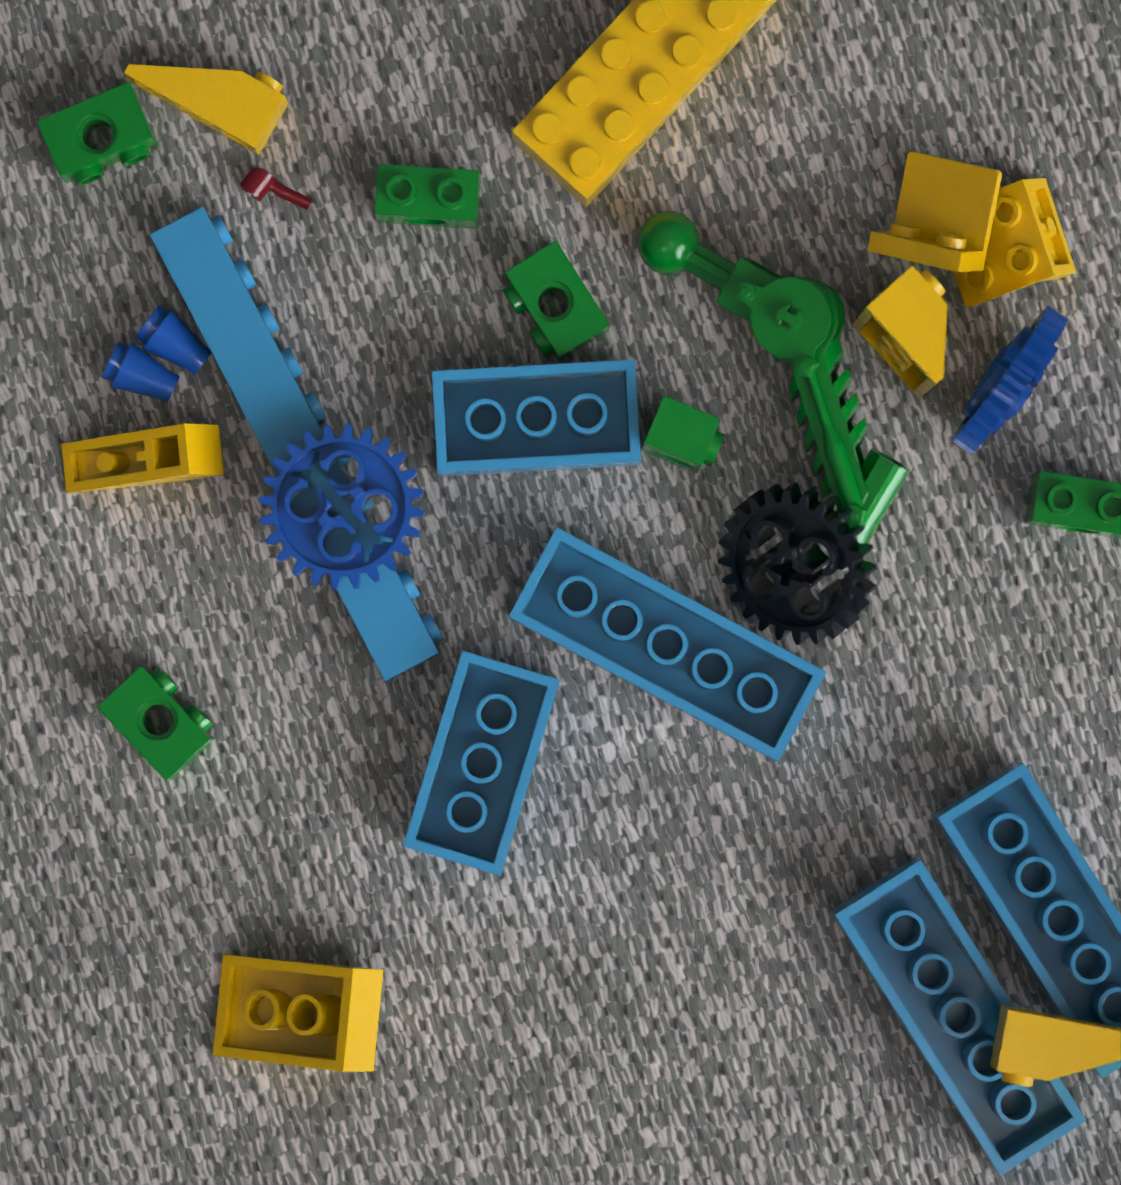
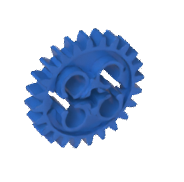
M1047 306L1030 327L1025 325L1013 341L1007 346L1004 345L988 366L986 373L982 375L975 386L976 391L962 410L966 417L952 438L955 444L972 455L985 442L990 433L995 435L1006 420L1008 421L1013 415L1016 416L1032 394L1033 388H1036L1044 375L1043 371L1059 348L1054 344L1067 326L1069 320L1050 306Z
M329 424L324 425L323 440L317 441L309 431H305L304 439L307 447L300 450L296 445L288 442L286 446L292 456L289 462L278 458H273L272 460L274 465L281 471L279 477H263V481L272 487L274 491L273 495L258 498V502L272 507V513L260 518L259 522L262 525L275 526L276 531L269 535L265 541L268 545L283 543L285 547L276 558L279 562L287 561L292 557L297 559L292 572L295 576L301 575L308 567L312 569L311 584L315 586L321 582L326 574L330 575V583L334 590L339 589L343 576H348L354 589H359L361 574L365 572L377 583L380 581L378 566L384 564L395 572L397 566L392 555L395 552L407 556L411 555L409 548L402 542L405 536L420 537L421 535L415 527L409 524L410 519L425 516V511L411 506V501L422 497L424 491L418 488H408L407 485L418 473L416 469L405 471L399 469L407 457L404 451L396 453L391 457L387 455L391 445V440L388 437L380 441L377 446H374L372 444L373 432L370 428H366L360 439H355L351 424L345 425L341 437H335ZM317 451L320 452L319 462L321 469L326 473H331L333 464L341 458H352L358 463V476L350 484H337L332 479H329L327 482L342 499H347L350 496L354 498V501L350 504V509L364 525L368 523L364 516V508L369 499L375 496H382L390 500L392 504V513L388 520L380 524H373V528L377 534L393 538V541L375 544L372 548V553H369V561L367 563L364 562L365 553L363 552V545L357 541L353 542L352 549L343 557H334L328 554L325 541L330 532L336 529H344L354 535L356 530L341 515H337L333 519L331 518L330 513L334 510V505L320 489L315 491L319 497L320 505L318 511L313 516L301 518L297 517L293 511L292 503L295 496L302 491L311 490V485L307 480L301 479V477L291 476V473L309 470L312 462L315 461V453Z

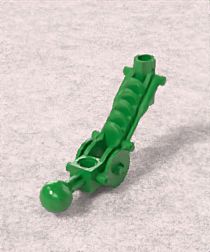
M662 211L649 217L640 228L637 239L638 252L643 262L652 271L663 275L678 274L686 270L721 290L716 303L751 322V329L758 343L772 354L771 357L790 362L794 375L789 387L788 396L791 403L799 396L802 399L796 421L799 428L808 420L810 423L804 446L806 452H809L815 445L818 448L812 465L813 474L816 477L823 469L826 473L820 490L822 501L824 502L832 494L836 497L835 504L838 514L850 508L852 513L846 523L850 528L863 525L864 531L856 538L859 543L868 544L909 474L910 469L898 460L874 448L870 449L866 458L864 456L861 445L867 431V423L865 418L856 426L853 422L858 410L859 398L857 393H855L848 401L846 400V394L851 382L849 368L840 376L837 373L843 357L840 337L845 325L844 304L837 290H833L825 282L811 277L784 278L751 258H740L737 264L700 244L699 233L694 223L684 214L675 211Z

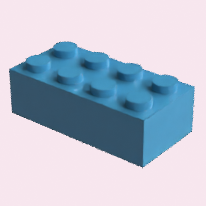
M635 360L432 371L437 473L439 477L640 465L641 452Z
M462 650L403 847L501 876L560 682L559 679Z

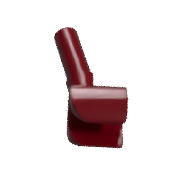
M263 168L252 169L240 184L241 188L247 193H251V196L259 202L269 190L277 197L305 210H308L312 201L311 198L278 182Z

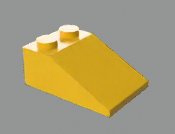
M223 954L213 1055L340 1072L374 1071L383 970Z

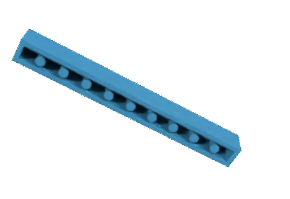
M201 207L149 235L276 476L279 477L281 471L272 462L273 458L289 462L292 456L286 446L288 442L296 445L300 450L307 447L304 439L305 431H309L317 441L323 440V430L318 422L327 417L314 392L312 391L304 395L295 378L302 375L303 371L290 347L280 351L272 333L280 330L267 303L257 307L248 289L257 284L243 258L233 262L225 247L233 239L221 216L218 214L210 218L205 208ZM317 451L315 453V461L312 462L309 470L291 473V476L301 477V479L307 480L311 485V490L302 491L295 496L292 506L298 517L309 518L318 511L320 505L319 497L315 491L320 489L334 505V510L330 513L331 518L333 519L335 516L341 515L356 530L354 535L344 529H336L330 532L325 541L328 554L334 557H343L352 549L353 542L357 541L363 545V552L365 553L364 562L367 563L369 561V553H372V548L375 544L392 542V539L390 537H383V535H379L374 531L373 525L366 513V510L374 507L370 499L364 508V516L368 521L364 525L350 509V504L354 501V498L350 496L347 499H342L327 482L329 479H332L337 484H350L342 466L350 462L349 458L337 460L332 466L331 473H326L321 469L319 462L320 452ZM381 564L377 567L380 578L379 582L375 583L365 572L361 574L360 588L354 589L349 577L343 576L337 591L385 682H388L441 654L436 644L443 641L444 638L430 613L424 617L420 616L413 602V599L420 596V593L408 570L405 569L398 573L397 570L394 572L384 564Z

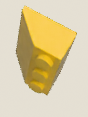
M912 265L875 298L852 325L919 399L944 378L947 303L941 297L945 290L939 281L929 271L923 270L919 273Z

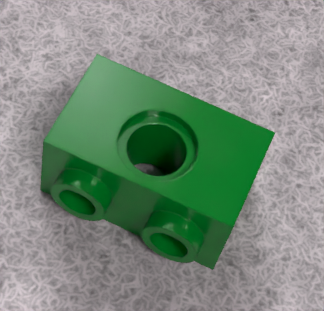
M130 82L36 121L59 176L66 184L75 181L77 186L92 183L104 176L102 168L121 161L124 167L137 164L151 155L149 148L158 145L137 93ZM95 128H110L112 130V139L106 147L92 149L88 146V137Z
M378 164L375 202L377 222L477 229L480 194L479 170Z
M556 240L505 272V278L509 285L503 288L502 291L517 315L526 310L536 327L530 330L529 334L544 357L553 353L557 361L560 362L609 331L610 324ZM556 292L563 295L568 303L566 311L557 317H549L543 314L538 304L545 294Z
M663 396L642 451L698 473L702 464L711 467L716 459L725 434L716 431L721 419Z
M1038 471L1031 476L1024 524L1121 539V483Z
M141 665L97 708L165 781H170L215 740L208 731L214 724L196 704L192 703L186 708L174 696L173 693L179 687L162 668L158 666L152 672L147 666ZM158 705L167 707L173 716L171 728L162 735L153 732L148 725V715Z

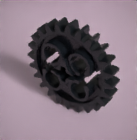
M793 482L784 490L779 483L774 484L766 491L760 489L734 509L735 515L724 523L729 533L720 538L718 542L729 551L718 559V563L731 567V572L722 578V582L736 584L738 590L731 596L730 600L732 602L745 600L748 605L742 615L744 618H748L755 613L760 616L758 630L762 632L772 624L775 626L776 640L780 641L792 632L796 645H800L808 637H810L814 644H819L827 636L831 639L836 638L845 628L848 629L860 619L859 614L870 605L866 596L876 588V585L866 577L877 569V565L863 559L873 549L872 544L859 543L856 538L864 531V526L858 525L850 528L846 523L851 516L852 510L848 508L838 514L834 511L836 502L834 495H831L824 502L818 501V488L816 486L811 487L802 495L798 482ZM774 528L781 533L783 540L756 559L746 560L745 556L750 554L752 549H758L776 535ZM819 544L824 546V548L828 552V555L824 554V552L820 549ZM849 568V571L844 574L842 579L833 580L817 593L820 600L815 598L811 592V588L824 577L832 575L838 569ZM766 573L772 577L774 583L768 579Z

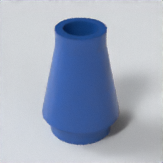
M158 305L135 336V338L145 344L142 349L188 370L194 376L212 353L173 309L168 312L160 305Z
M117 342L101 378L112 383L110 388L157 398L168 403L180 377L169 371L132 342L130 346Z

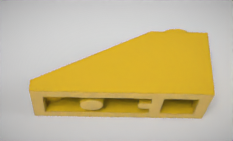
M128 64L124 71L129 82L257 155L261 153L288 106L285 95L280 93L283 86L257 71L254 78L240 70Z
M183 423L61 444L66 493L180 482L224 475L219 425Z
M1001 1005L990 1066L996 1071L1003 1072L1001 1080L1004 1082L1032 1087L1034 1078L1049 1081L1121 1060V1027Z

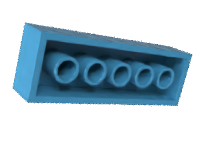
M558 527L553 532L508 616L514 622L779 762L826 674V671Z
M1014 762L935 812L931 817L1056 1015L1121 1027V915L1026 765ZM1121 1060L1091 1068V1070L1103 1079L1121 1067Z
M913 857L830 910L831 915L988 1162L1000 1176L1087 1121L1060 1078L1049 1081L1034 1078L1032 1087L1016 1085L1002 1081L1003 1072L996 1071L990 1066L1001 1005L1014 1007V1005L920 859Z

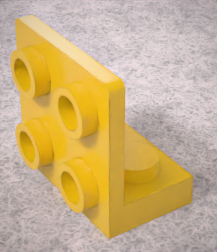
M909 152L906 159L895 222L891 223L890 230L871 231L867 251L954 272L983 271L1002 172L998 169L920 152Z
M1046 178L1022 179L999 188L983 271L954 272L965 306L972 307L1040 281L1056 280L1077 273Z

